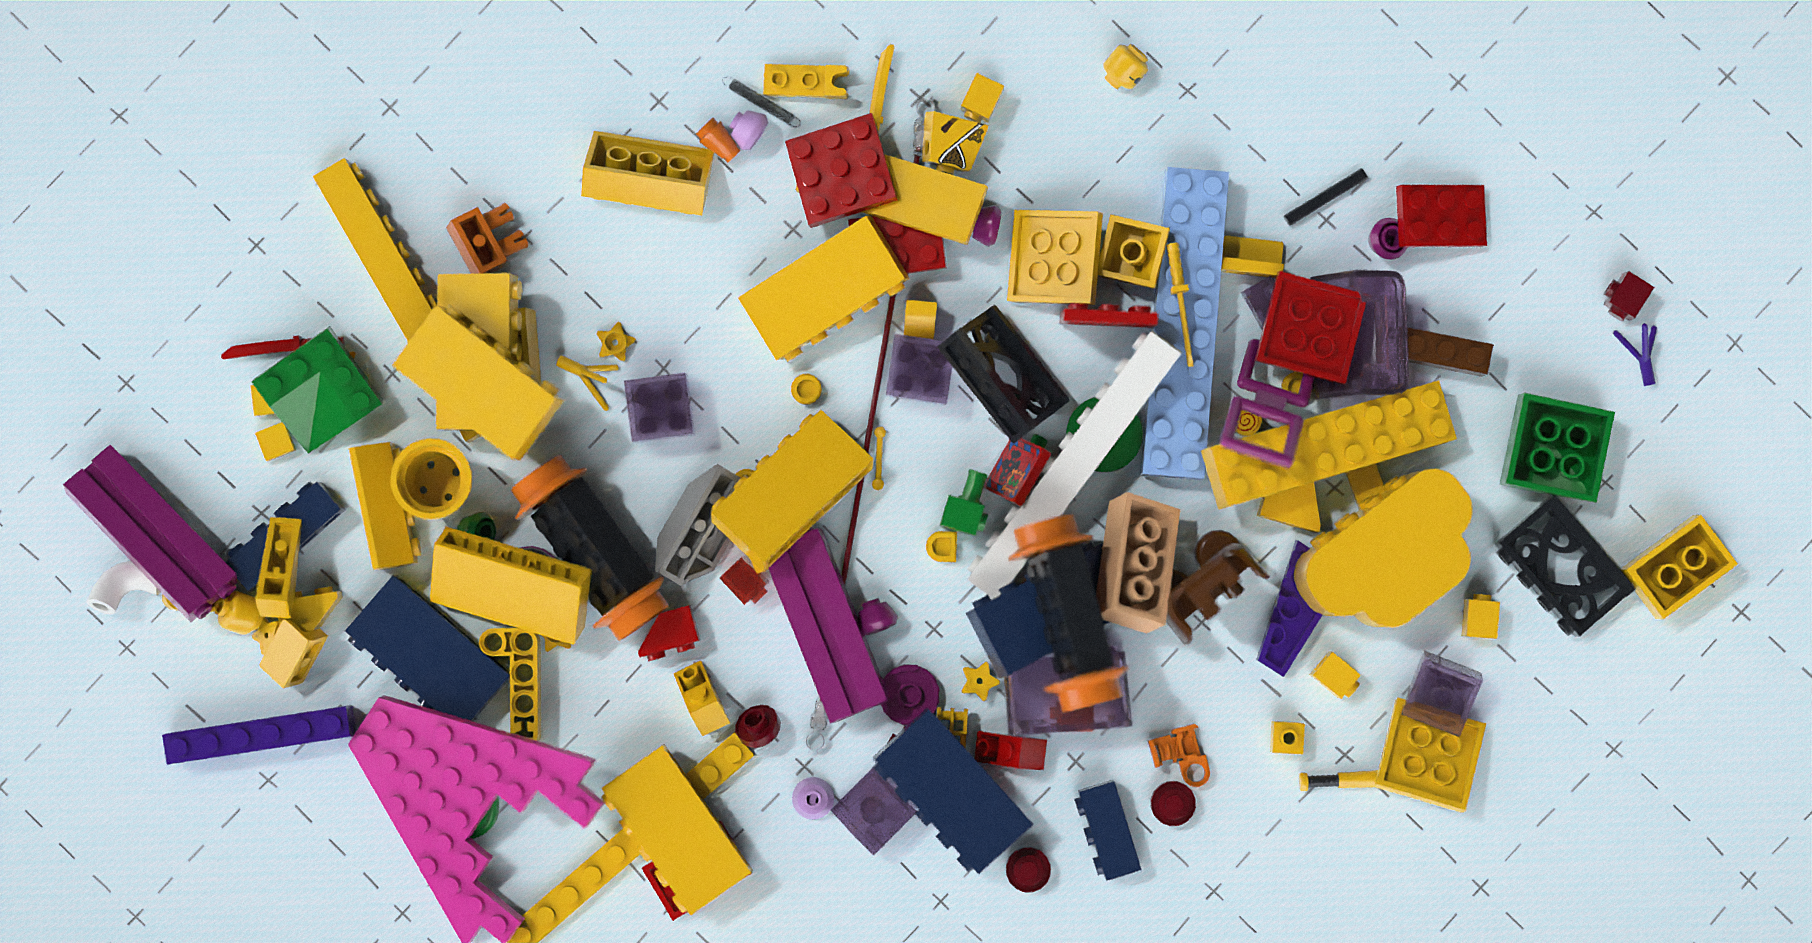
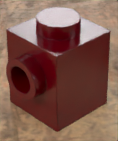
M1627 271L1620 276L1618 281L1614 279L1611 281L1604 292L1607 299L1603 305L1609 308L1608 313L1620 321L1625 319L1630 321L1636 318L1655 287L1632 272Z

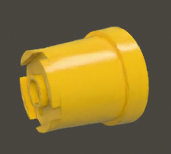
M435 438L421 439L405 447L395 459L390 477L391 489L397 502L408 513L423 519H439L457 511L467 500L472 487V472L464 454L453 444ZM430 461H433L435 464L432 469L428 467ZM454 469H459L460 473L458 476L453 475ZM423 486L427 488V492L425 494L421 493L420 491L421 487ZM447 494L452 495L450 501H447L445 498Z

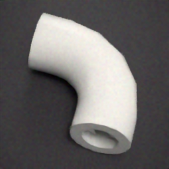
M131 561L118 563L102 573L92 587L86 603L96 611L113 615L121 599L130 591L140 590L157 596L161 592Z

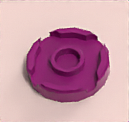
M904 664L893 668L884 677L883 681L891 700L882 703L881 707L891 720L902 725H908L927 707L932 713L935 712L939 703L940 689L935 677L927 669L918 665Z

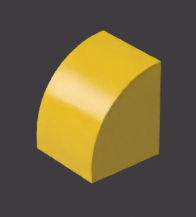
M906 300L903 339L934 342L937 302Z

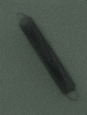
M732 81L728 89H733L736 94L745 96L749 102L758 104V107L770 111V114L775 115L777 118L779 117L786 124H789L791 121L788 116L789 114L792 117L795 116L779 105L776 106L774 102L766 97L761 101L758 97L760 94L746 85L739 87L736 82ZM767 102L773 103L775 107H770ZM778 107L780 110H785L788 115L786 116L784 113H779L776 108Z

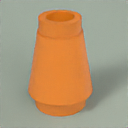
M712 117L696 133L701 139L699 142L727 163L741 151L721 120L717 122Z

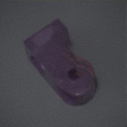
M1271 276L1241 292L1261 330L1263 329L1271 298L1270 290L1274 287V281Z

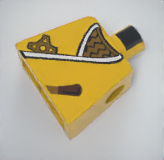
M936 111L925 112L922 161L937 165L936 170L954 175V170L961 172L970 171L989 125Z

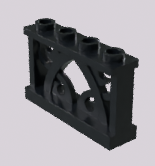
M996 305L991 306L969 323L960 327L937 346L1013 444L1070 401ZM981 331H982V332L984 333V335H985L984 340H983V338H982V336H981ZM970 332H972V336L975 343H973V341L967 335ZM993 358L1001 360L1010 366L1016 375L1017 388L1002 380L995 371ZM1033 402H1038L1041 407L1036 406ZM1027 409L1033 414L1037 415V417L1033 419L1031 415L1027 412Z
M1556 495L1546 498L1535 510L1495 543L1499 549L1496 552L1498 557L1507 566L1512 564L1519 572L1516 575L1517 579L1525 588L1529 589L1532 587L1539 595L1536 599L1546 612L1549 613L1552 610L1559 618L1556 622L1557 625L1567 636L1571 634L1574 637L1582 636L1585 631L1636 589ZM1546 512L1551 516L1542 534L1528 528ZM1565 534L1569 539L1568 545L1565 547H1560L1551 542L1552 538L1560 542L1559 536ZM1523 535L1532 536L1539 541L1538 546L1529 543L1523 545L1530 550L1527 557L1520 556L1515 550L1516 540ZM1549 548L1558 553H1572L1580 549L1584 554L1577 565V578L1580 585H1565L1549 580L1547 570ZM1535 563L1536 576L1527 565ZM1590 565L1595 568L1596 574L1592 577L1587 575L1592 582L1587 584L1584 577V569ZM1612 587L1616 592L1597 608L1593 593ZM1551 593L1564 595L1560 603L1553 597ZM1580 595H1586L1589 601L1588 614L1581 619L1572 617L1568 611L1569 604L1572 602L1576 603L1578 611H1580L1583 604Z

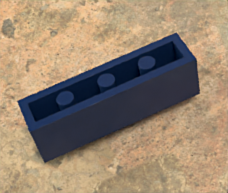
M311 481L308 482L297 492L299 497L293 503L289 504L286 502L273 513L279 518L301 519L299 551L346 510L322 482H315L314 484ZM265 522L261 523L250 533L253 538L245 545L239 543L227 554L230 558L225 562L236 573L237 579L248 591H255L258 587L269 524L267 525Z

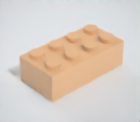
M1129 492L1109 501L1096 592L1102 620L1143 633H1149L1166 625L1181 509Z

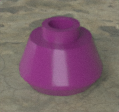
M997 205L981 207L973 229L972 238L987 247L995 244L998 236L1001 210Z
M1384 218L1373 226L1368 242L1374 253L1388 260L1399 258L1405 253L1407 247H1399L1397 219Z
M879 598L863 603V610L858 612L859 625L865 636L884 631L897 624L898 615L887 602L880 603Z

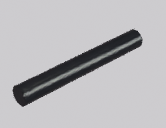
M1360 168L1283 216L1289 226L1293 225L1368 178L1365 171Z

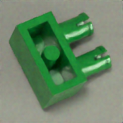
M969 469L962 496H948L940 522L941 527L974 537L977 531H984L988 514L983 512L985 506L980 502L985 480L988 477L987 474Z

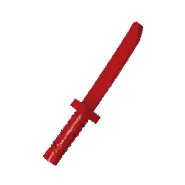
M293 336V339L231 346L221 354V358L227 360L262 354L292 352L311 338L302 339L301 336ZM338 337L345 346L344 337Z

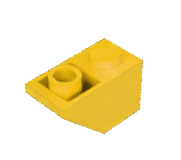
M333 586L314 589L315 595L303 596L302 591L295 592L290 620L303 632L321 628L343 598L342 592H333ZM278 618L279 626H280L282 620L288 619V618Z
M701 660L673 673L688 712L702 737L730 723L723 704Z

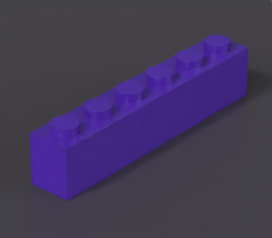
M352 705L166 733L162 734L166 765L346 738L354 736L356 730Z

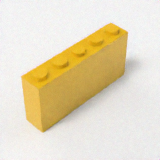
M865 216L742 294L738 299L776 360L785 358L789 362L803 353L801 347L811 342L814 346L828 337L826 332L834 326H837L839 330L853 322V314L861 309L866 313L878 306L880 303L877 299L888 293L892 297L906 287L903 283L910 278L872 216Z
M511 273L438 274L437 305L445 308L450 305L464 315L461 319L468 326L475 324L488 334L485 339L493 345L498 342L512 353L509 358L518 364L522 357V347L518 343V330L522 328V315L518 312V299L522 298V283L518 281V276ZM436 400V429L444 431H475Z
M435 305L392 366L510 459L521 460L565 401L557 395L560 390L547 380L540 382L533 376L535 370L526 363L520 361L517 364L509 358L512 353L498 342L495 345L491 344L485 339L488 334L475 324L468 326L461 320L464 315L450 305L447 308Z
M822 410L814 416L812 414L808 415L799 425L800 429L793 436L790 434L785 436L778 444V450L771 457L769 455L764 456L755 467L757 470L749 477L747 475L743 476L735 484L734 491L727 498L725 496L719 498L711 508L713 510L711 512V522L763 572L873 469L874 458Z
M446 526L434 543L430 602L575 645L585 628L592 569Z
M665 744L601 788L605 793L601 796L602 800L605 801L606 806L611 811L616 809L622 819L619 821V824L629 837L634 834L640 843L637 846L639 853L646 862L652 860L658 869L654 872L656 877L664 887L668 885L676 894L672 899L682 913L687 910L690 916L752 873L753 869Z

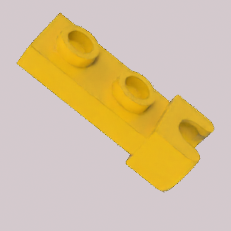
M765 64L763 95L847 99L849 94L846 90L835 87L834 84L837 78L849 76L850 70L845 65Z

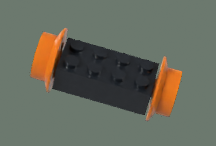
M558 455L532 471L511 489V492L521 504L515 519L520 520L533 513L530 517L535 522L536 528L548 540L558 558L571 564L592 569L588 598L591 605L603 616L593 625V628L609 627L617 640L621 641L669 606L659 592L665 577L661 576L646 585L654 578L653 574L583 478V475L588 471L586 467L571 469L563 456Z
M1074 514L1046 519L1015 529L1014 535L1018 549L1008 557V561L1035 557L1028 561L1027 572L1030 582L1035 584L1037 591V610L1044 617L1046 625L1044 627V636L1046 642L1049 645L1051 644L1053 650L1052 666L1055 673L1060 676L1061 681L1073 678L1072 680L1043 688L1044 692L1058 694L1062 712L1123 697L1118 678L1129 669L1128 666L1097 673V671L1114 666V661L1082 543L1092 540L1093 536L1078 532Z

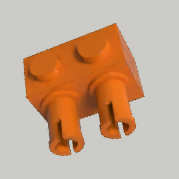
M506 203L484 214L476 207L452 219L446 227L471 274L493 273L505 265L507 262L506 257L529 246L527 239H522L524 234L521 230H517L515 233L496 241L491 230L514 220L512 211L506 213L509 209Z

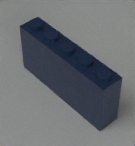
M1091 541L1082 547L1096 595L1103 543L1095 546ZM1028 574L1024 576L1026 582L1017 586L1015 581L998 589L1001 595L993 599L986 595L972 602L974 609L966 612L999 679L1007 677L1053 653L1051 644L1049 645L1046 642L1044 636V627L1046 625L1043 614H1040L1036 607V596L1038 595L1035 584L1030 582ZM1102 620L1104 625L1110 623L1108 621Z
M392 575L345 630L350 635L347 640L356 649L362 652L365 648L373 655L371 661L384 672L388 668L397 676L394 681L405 691L408 692L412 689L420 696L417 701L423 707L435 709L436 711L469 721H474L510 679V672L492 656L483 653L480 646L398 575Z
M928 707L872 757L877 763L873 766V769L884 781L889 777L897 785L894 792L905 804L910 800L918 808L915 815L926 827L932 823L939 831L935 837L947 850L953 846L960 854L956 860L968 873L973 869L979 875L1034 825Z

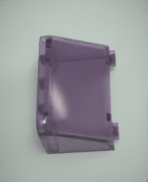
M1351 270L1310 277L1312 280L1357 291L1361 296V301L1366 302L1346 384L1342 385L1315 377L1314 399H1342L1402 394L1409 384L1406 286L1402 275L1396 271Z
M1110 646L1114 666L1097 671V673L1127 666L1125 651H1119V646ZM1043 657L1004 677L1007 734L1027 735L1132 727L1127 671L1118 678L1123 697L1068 712H1062L1058 694L1044 692L1043 690L1045 687L1073 679L1060 680V676L1053 669L1052 657Z

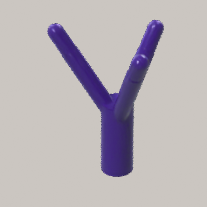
M1646 323L1642 324V355L1618 330L1613 331V335L1639 361L1643 386L1656 384L1651 353L1657 327L1655 325L1651 327L1648 337V325Z

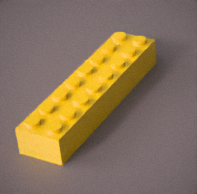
M1438 380L1304 419L1294 462L1290 467H1283L1222 447L1221 444L1201 450V454L1218 510L1441 445L1456 440L1457 437ZM1283 425L1238 439L1283 453L1290 425Z

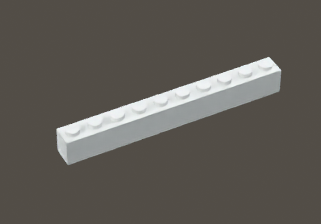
M1151 330L1149 335L1142 332L1132 346L1137 351L1130 360L1124 357L1113 371L1118 375L1111 385L1105 382L1095 397L1100 401L1093 410L1087 407L1076 421L1081 425L1074 435L1068 432L1058 446L1062 449V452L1056 460L1050 456L1042 470L1044 476L1038 484H1034L1023 505L1019 509L1013 506L1003 520L1008 525L1002 533L996 530L985 544L990 548L983 558L977 555L967 568L971 572L967 580L992 599L1001 595L998 589L1011 583L1028 560L1008 561V557L1018 549L1014 530L1062 515L1182 352L1153 330Z

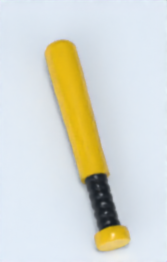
M1378 770L1338 772L1336 775L1308 776L1307 773L1303 772L1299 773L1300 791H1308V788L1338 786V788L1374 787Z

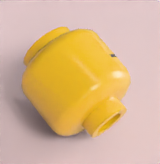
M1131 43L1128 46L1119 45L1103 63L1104 70L1107 72L1104 78L1117 90L1121 86L1126 89H1133L1148 72L1146 62L1149 59Z
M235 590L227 598H220L215 607L219 625L224 629L241 635L257 630L264 616H259L256 597Z

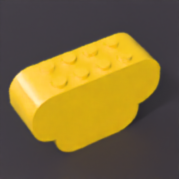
M1440 469L1412 472L1400 477L1395 476L1382 486L1385 490L1382 494L1378 493L1375 496L1373 494L1368 496L1358 504L1361 510L1343 515L1334 523L1337 528L1327 533L1324 531L1310 541L1312 547L1300 556L1294 570V581L1301 597L1312 610L1324 616L1354 615L1361 623L1371 627H1399L1410 622L1459 584L1468 573L1471 555L1469 547L1461 534L1471 522L1473 508L1471 499L1461 483L1452 474Z

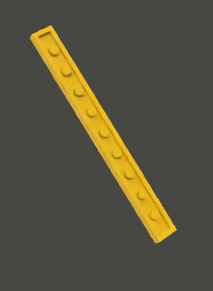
M734 732L686 775L702 798L705 799L755 754L749 747L742 744L736 732ZM623 829L538 901L522 915L525 919L508 943H538L640 855L637 849L640 843L634 834L629 837Z

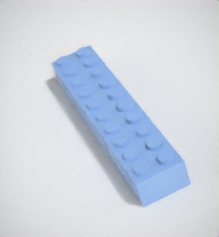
M1167 167L1165 171L1161 226L1170 228L1167 244L1179 243L1184 285L1188 284L1189 291L1183 293L1193 366H1187L1177 294L1171 295L1170 288L1173 285L1166 246L1155 287L1153 312H1158V325L1152 327V330L1182 353L1146 401L1140 475L1203 480L1205 476V464L1201 450L1207 448L1229 172Z

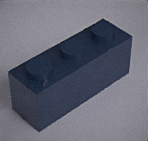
M1112 779L1077 790L1079 797L1074 799L1079 816L1085 815L1089 826L1083 828L1088 846L1094 845L1098 855L1092 858L1097 875L1103 874L1105 880L1108 881L1141 871V865L1115 781Z

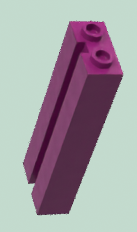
M111 444L91 460L92 463L84 470L81 468L63 484L65 493L190 623L196 618L199 620L204 618L212 610L213 603L220 597L222 599L227 598L236 589L235 584L238 583L236 573Z
M812 526L768 570L830 723H836L890 701L891 698L866 636L860 628L858 616L824 532L820 528L813 529Z

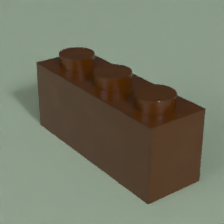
M1402 326L1397 329L1392 359L1483 377L1488 375L1494 344Z

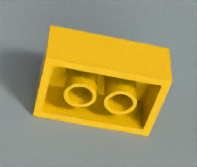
M1699 514L1689 517L1620 568V571L1636 588L1634 591L1655 619H1665L1738 565V563L1703 516Z

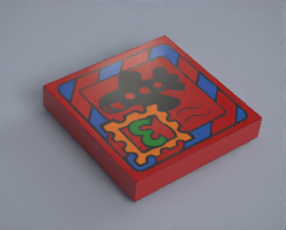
M1022 438L1015 444L1009 440L988 476L984 488L1021 507L1051 456V452Z

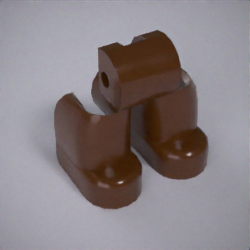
M1214 530L1200 537L1194 550L1195 560L1199 569L1189 577L1182 571L1176 569L1172 571L1166 624L1184 645H1189L1193 640L1192 628L1185 619L1198 610L1206 620H1209L1221 612V609L1215 602L1218 597L1222 595L1227 600L1233 597L1235 599L1238 598L1245 590L1239 582L1241 579L1239 575L1244 570L1250 567L1256 576L1262 579L1270 578V575L1251 552L1230 532Z

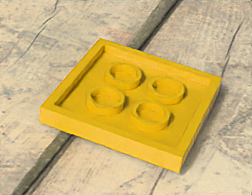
M1014 210L1007 301L1016 303H1086L1095 305L1103 213L1098 211Z
M1397 698L1394 703L1374 787L1464 813L1467 809L1486 723Z

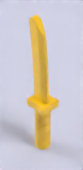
M893 44L888 45L880 55L872 93L870 113L875 118L878 132L880 131V124H883V117L881 115L895 48Z
M1170 243L1166 245L1173 285L1170 288L1171 295L1177 294L1187 366L1191 367L1193 366V358L1183 293L1189 291L1188 284L1184 285L1179 243Z

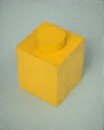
M976 73L961 104L960 110L965 112L964 117L970 121L978 123L984 121L988 123L1003 93L1004 85Z
M1473 594V600L1464 599L1461 636L1497 639L1500 602L1491 601L1492 595Z
M1328 651L1309 674L1339 699H1342L1344 695L1349 698L1360 685L1357 680L1361 675L1333 651Z

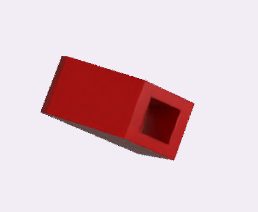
M691 605L658 614L638 650L639 658L647 656L649 662L666 657L665 650L676 647L677 652L680 653L695 648L694 642L700 641V636Z
M977 731L974 759L980 763L1017 769L1044 770L1047 740Z

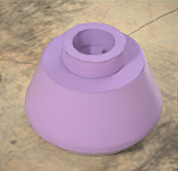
M749 110L744 114L738 112L729 126L733 129L731 136L742 150H751L766 129L768 119L765 114Z
M817 777L806 778L800 781L793 791V806L798 814L804 818H822L829 813L833 806V790L823 779Z

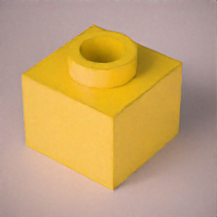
M1271 721L1270 752L1303 754L1305 723ZM1287 732H1291L1294 735V741L1291 744H1286L1283 740V736Z

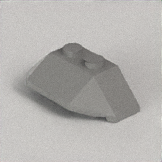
M716 464L687 485L657 537L655 571L682 586L690 580L715 570L731 540L711 522V512L713 511L711 508L722 496L727 498L734 491L735 484L741 479L739 476Z

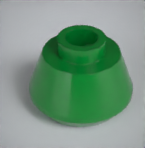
M485 512L468 515L462 518L457 526V530L495 541L496 525L491 516Z

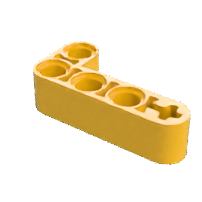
M520 628L487 629L479 638V646L482 652L489 656H510V733L519 735V731L524 730V721L518 722V717L534 716V721H527V730L533 732V737L530 739L539 741L541 738L540 636ZM492 633L498 634L502 639V646L497 651L491 650L487 645V638ZM522 633H528L533 639V645L527 651L522 650L518 646L517 641ZM522 664H528L533 669V677L529 681H523L518 676V669ZM522 695H528L533 700V708L529 712H523L518 706V700Z

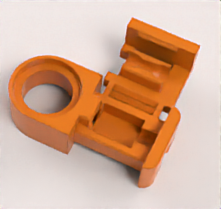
M1196 724L1172 729L1171 734H1176L1175 737L1166 735L1147 740L1155 768L1162 766V761L1172 759L1174 763L1177 762L1176 759L1182 758V760L1178 761L1182 778L1188 785L1200 787L1208 781L1210 769L1206 754H1200L1194 729L1199 728ZM1200 764L1203 767L1204 776L1200 781L1194 782L1187 777V769L1190 765Z

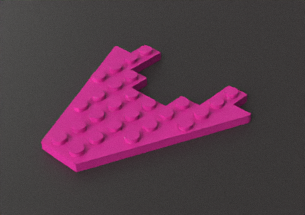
M386 695L377 699L348 743L349 748L461 943H471L482 927L501 943H507L525 919L478 880L493 856L470 837L498 796L521 813L526 810L537 792H540L583 828L590 825L605 801L581 783L596 762L593 757Z

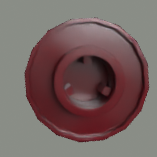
M761 704L745 710L735 724V732L742 744L751 748L763 747L776 738L781 729V720L775 710L768 705Z
M1166 781L1153 791L1150 799V808L1154 817L1162 824L1180 826L1187 823L1193 816L1196 809V798L1186 784L1178 781Z
M1022 847L1015 850L1009 856L1006 863V876L1009 883L1015 889L1024 893L1042 889L1051 875V865L1047 856L1041 850L1034 847Z

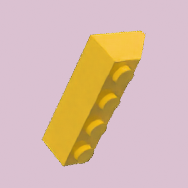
M594 131L583 165L581 196L596 200H607L627 205L645 206L658 210L663 209L702 216L708 194L714 152L706 148Z
M384 442L348 448L373 570H387L418 563L417 556L422 555L418 537L413 538L411 526L415 525V516L400 506L391 489V470L395 459L401 452L400 447L395 448L394 443Z

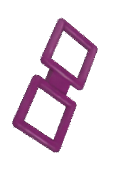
M1251 339L1246 348L1237 385L1241 389L1256 393L1254 401L1241 396H1235L1232 399L1220 444L1222 447L1283 467H1290L1294 462L1304 420L1300 415L1284 411L1285 406L1288 403L1305 408L1309 403L1315 377L1303 374L1298 394L1251 379L1260 341L1258 339ZM1242 410L1265 419L1290 425L1283 453L1234 438Z

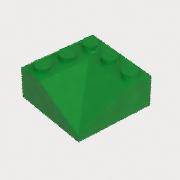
M331 326L321 331L251 381L268 406L307 453L312 452L384 402Z
M1529 393L1519 394L1517 396L1499 485L1597 503L1615 412Z

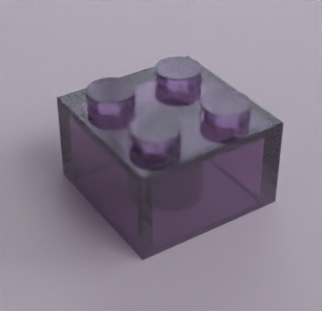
M895 334L886 397L946 406L952 366L937 348L943 341Z
M686 373L624 380L631 440L633 443L695 436L689 382Z

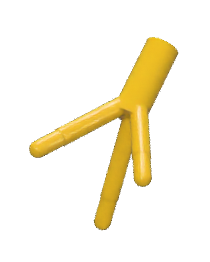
M561 355L557 360L556 366L579 376L603 410L608 411L609 406L589 378L606 383V377L594 372L617 371L619 366L616 364L584 366Z

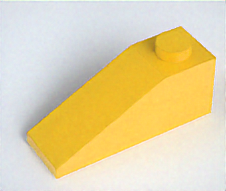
M270 517L255 598L259 616L291 619L296 590L301 519Z

